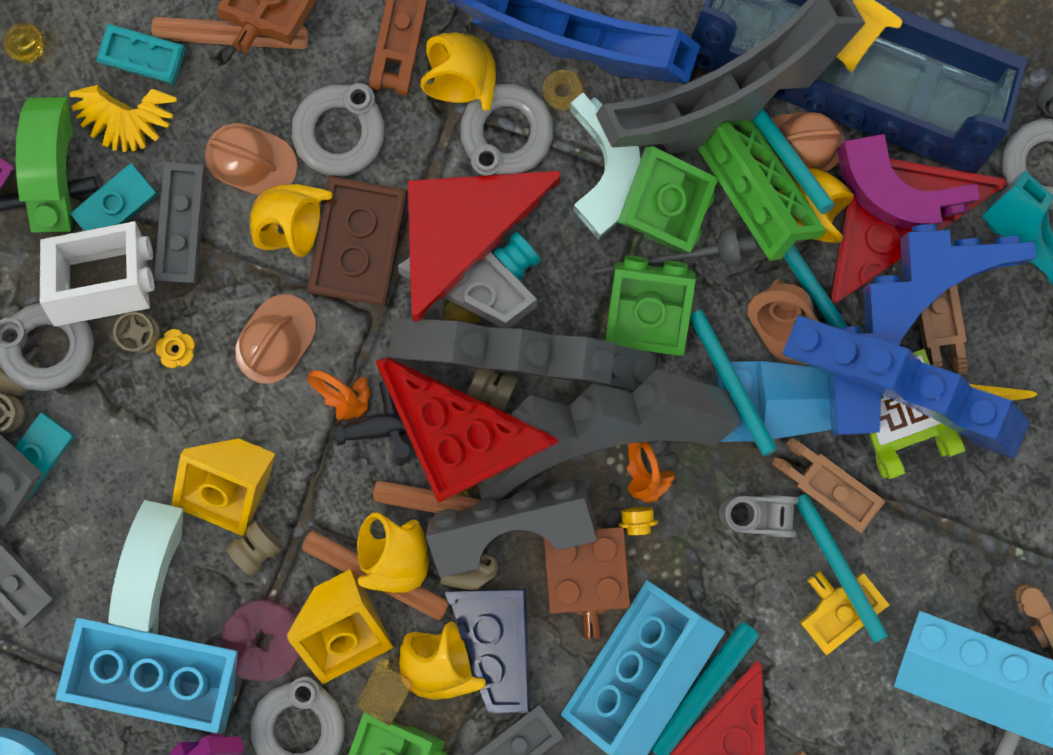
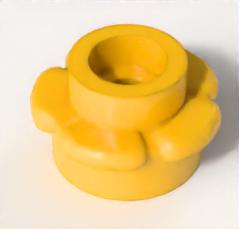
M171 329L164 333L163 338L158 339L156 354L161 357V363L168 368H176L179 365L184 367L194 357L195 343L189 334H182L178 329ZM174 345H177L179 347V350L176 353L172 351V347Z
M633 507L621 510L622 521L618 523L619 527L627 528V535H646L651 533V526L657 525L658 520H654L652 507Z

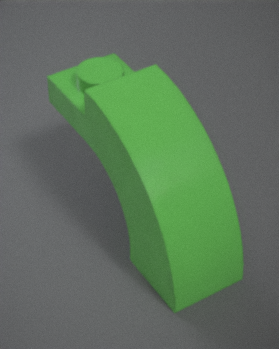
M68 97L27 98L20 114L16 137V177L19 200L26 203L31 233L71 232L75 226L73 217L70 215L72 208L66 172L68 146L74 135Z

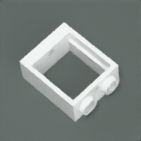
M134 221L40 239V305L54 327L149 309V292L154 291L155 288L153 275L148 267V260L153 259V248L149 237L142 236ZM126 255V279L70 289V265Z

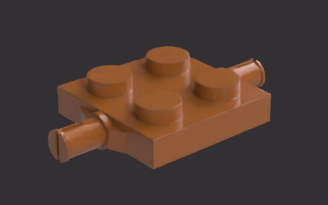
M221 0L217 11L219 18L242 27L238 36L233 41V46L238 51L242 49L243 53H247L257 35L268 36L291 45L317 0Z
M597 526V541L557 550L544 538L550 613L573 612L583 615L584 639L592 638L591 623L593 625V638H601L599 614L610 609L631 607L624 528H603Z

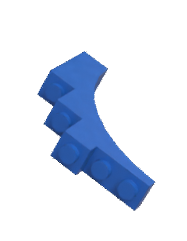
M448 0L473 16L472 23L498 39L531 41L554 57L590 60L613 76L687 84L700 48L697 42L679 29L624 21L583 10L556 0Z
M935 224L913 226L912 232H908L900 239L903 282H899V276L897 275L879 276L874 278V283L869 284L863 289L866 333L861 334V327L858 326L841 327L838 329L865 338L871 336L899 346L902 338L920 313L944 291L964 279L997 268L1023 265L1036 258L1035 242L1021 243L1020 236H1006L996 238L995 244L980 245L978 238L955 240L954 246H951L950 230L937 231V225ZM828 373L832 436L880 432L882 394Z
M798 315L783 350V354L788 358L880 393L952 428L977 446L1013 459L1017 455L1030 423L1012 400L973 388L962 375L923 363L909 349L871 336L865 338Z

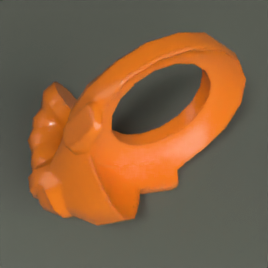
M313 370L308 374V383L325 398V404L336 407L337 420L347 422L354 418L363 417L368 412L371 393L368 381L364 376L360 377L353 385V390L359 393L357 398L351 388L329 373ZM324 381H326L327 383L331 384L332 386H334L335 388H337L339 391H337V390L331 388V387L328 386Z
M648 442L629 443V465L626 469L633 479L627 488L628 492L633 498L641 499L642 502H656L672 486L675 473L670 470L660 472L657 457ZM641 447L646 452L650 461L652 475L643 464Z

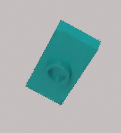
M107 23L96 62L103 66L175 86L186 48L181 44Z
M130 163L71 212L70 215L84 231L124 224L157 198L159 194L140 171Z
M41 412L14 447L43 473L27 500L32 497L76 437L75 434L45 412Z

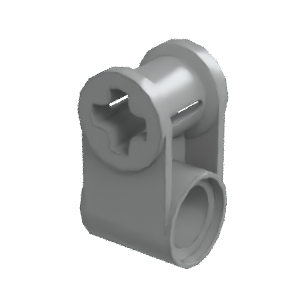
M732 495L724 499L720 504L718 511L719 519L728 529L741 533H756L774 537L795 538L797 535V531L793 529L794 505L798 503V497ZM742 502L748 508V518L744 523L736 525L731 519V510L734 505Z

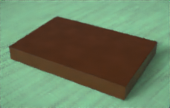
M329 176L326 190L331 191L333 197L330 200H324L307 293L386 307L408 192L405 189Z

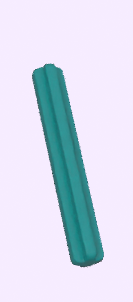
M745 622L738 625L686 693L651 748L654 754L669 755L759 638L758 632Z

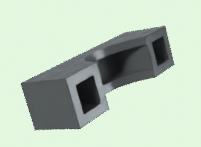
M561 481L549 489L537 492L524 490L508 499L496 502L491 499L483 500L471 508L458 511L455 509H445L436 513L433 517H429L426 539L439 577L443 578L479 569L480 558L487 544L495 537L509 531L525 530L537 533L546 538L557 550L597 541V521L585 481Z

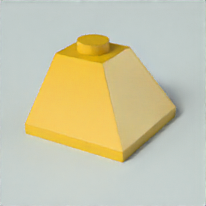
M239 438L184 449L180 454L171 506L182 508L186 513L244 537L269 481L275 453Z
M351 569L314 587L287 633L290 644L322 685L394 648L367 592L358 584V579Z

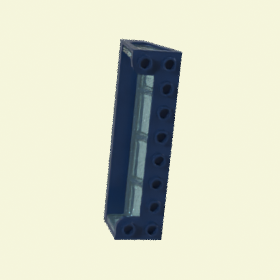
M706 0L691 36V39L700 45L694 65L699 69L710 72L719 69L770 36L808 0ZM875 0L902 20L900 28L885 27L852 73H849L844 63L835 57L809 88L779 89L773 96V98L784 100L809 112L821 113L847 127L855 128L870 135L885 134L886 142L896 144L921 156L929 157L956 170L977 174L1009 131L1027 58L882 1Z

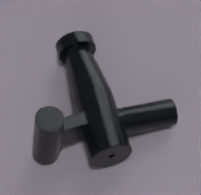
M382 381L379 385L385 414L370 416L344 425L342 421L334 422L337 446L345 445L346 440L390 437L394 448L392 461L397 466H403L408 461L410 448L406 443H402L400 435L407 434L386 384Z

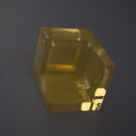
M383 658L376 665L355 707L391 726L404 706L402 704L413 686V682L406 676L389 667L391 662Z

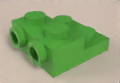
M645 147L618 223L644 234V238L674 252L691 253L692 248L700 239L701 224L706 210L714 201V189L718 178L656 147Z
M625 256L624 262L615 261L605 341L642 351L684 356L696 283L695 272L689 271L688 265L679 261H665L664 267L648 265V259L640 256Z
M369 711L363 712L349 755H447V753L442 751L445 744L444 740L413 726H402Z

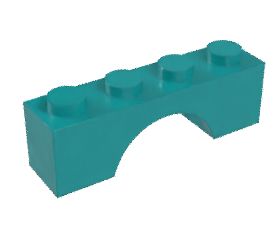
M1024 170L990 202L981 217L987 221L989 228L999 236H1020L1021 243L1035 242L1036 258L1030 261V263H1034L1044 272L1048 281L1053 285V232L1049 223V211L1053 195Z

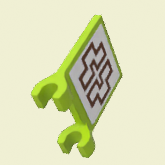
M925 349L913 352L921 362L930 365ZM882 395L880 432L869 434L875 450L877 467L882 478L888 477V479L905 474L902 462L896 453L897 450L934 436L941 457L946 455L951 457L965 452L963 442L957 431L919 411Z

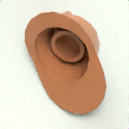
M816 112L784 114L771 118L807 168H817L826 172L839 163L837 148L845 141L842 128L836 121ZM769 144V146L771 147L777 158L780 160L788 174L791 175V172L788 170L783 161L780 159V157L774 151L772 146ZM752 155L755 160L764 165L761 159Z
M240 123L224 125L212 134L206 146V164L212 175L221 182L259 196L267 188L282 184H292L296 178L298 164L295 152L289 144L281 138L255 127Z
M780 278L776 279L770 288L752 298L748 304L747 315L774 357L786 364L806 366L807 364L786 357L783 354V350L798 315L819 322L813 311L812 300L803 288L794 284L784 283Z
M291 294L276 295L267 299L256 310L236 343L235 359L240 370L249 379L260 384H273L284 379L294 369L315 335L316 318L312 308L303 299Z

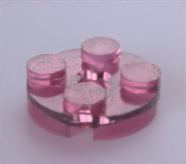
M259 599L241 606L227 620L223 628L222 647L238 651L236 671L240 677L247 680L269 681L281 677L294 666L300 655L287 638V633L297 618L293 610L273 600ZM262 629L264 634L272 633L274 640L268 644V651H263L261 646L256 647L253 640L257 637L256 630Z

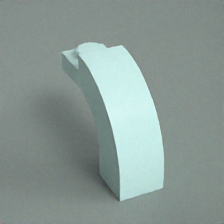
M581 93L571 102L570 112L599 145L604 157L605 170L599 183L574 204L573 211L593 235L600 240L618 224L619 216L641 160L639 146L612 148L595 115L602 104L595 97L589 100L584 93Z
M144 500L132 523L119 560L110 601L109 624L158 634L159 606L164 580L172 557L182 539V508Z

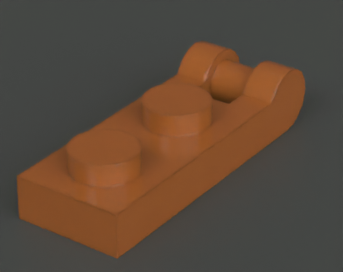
M386 0L369 79V87L371 89L382 91L384 87L396 90V94L409 96L429 0ZM388 61L401 64L399 74L386 72Z

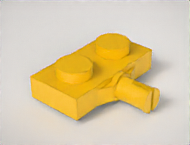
M819 570L814 573L815 577L811 576L807 582L811 584L822 599L817 607L799 623L821 651L828 655L864 625L842 586L834 589L822 574V571ZM860 572L855 576L877 615L889 606L888 602L864 573Z

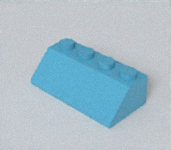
M646 580L631 603V607L624 614L561 713V716L608 755H648L726 631Z
M919 611L894 687L1053 748V660Z
M76 618L55 700L212 733H222L226 730L235 692L238 651Z

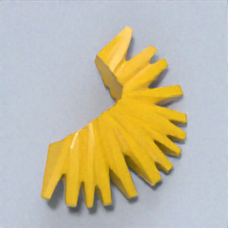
M98 85L69 93L70 97L83 98V100L72 105L73 111L84 109L75 116L76 119L86 117L80 125L85 128L95 122L90 136L93 139L96 138L107 127L102 145L108 148L112 143V150L117 151L120 144H122L123 152L128 151L129 144L132 151H137L138 145L141 149L146 148L144 133L154 141H157L160 136L150 123L168 128L170 123L163 118L173 119L174 114L161 108L159 104L177 102V97L156 89H151L141 100L142 103L138 104V109H133L113 98Z

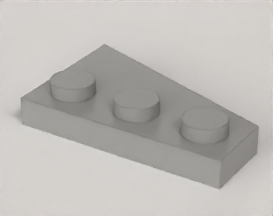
M491 252L481 261L478 260L463 275L464 278L444 297L501 328L512 327L537 307L536 297ZM409 257L398 265V271L400 275L411 280Z

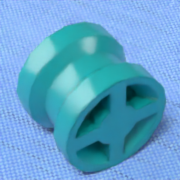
M518 232L510 236V242L505 247H497L492 252L519 281L524 277L525 270L530 266L536 267L542 262L537 253Z

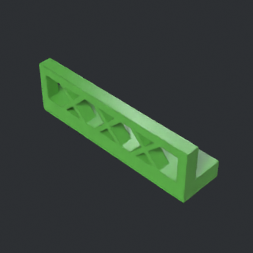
M752 120L723 121L698 149L769 261L781 260L796 241L820 239L826 232V229ZM739 125L745 135L736 131L733 126ZM752 155L761 159L764 165L755 160ZM771 184L781 189L784 195L776 191ZM792 215L801 219L805 226H798Z

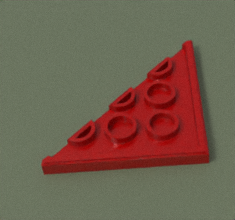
M890 159L891 166L896 175L904 183L918 190L938 191L977 184L980 200L967 206L968 212L1007 184V180L1002 178ZM853 198L844 210L841 228L843 240L838 245L830 292L832 303H838L901 259L900 239L908 232H912V229L900 228L881 221L865 210ZM941 211L943 223L937 226V231H941L966 213L943 217V211Z
M560 171L408 181L411 308L413 322L420 321L425 316L424 313L439 298L443 299L464 278L463 275L478 260L481 261L502 241L503 235L516 223L519 224L539 205V200L550 189L556 188L560 184Z
M386 357L376 361L438 503L448 500L558 444L556 437L392 358Z
M758 661L752 665L680 741L669 755H765L762 665Z

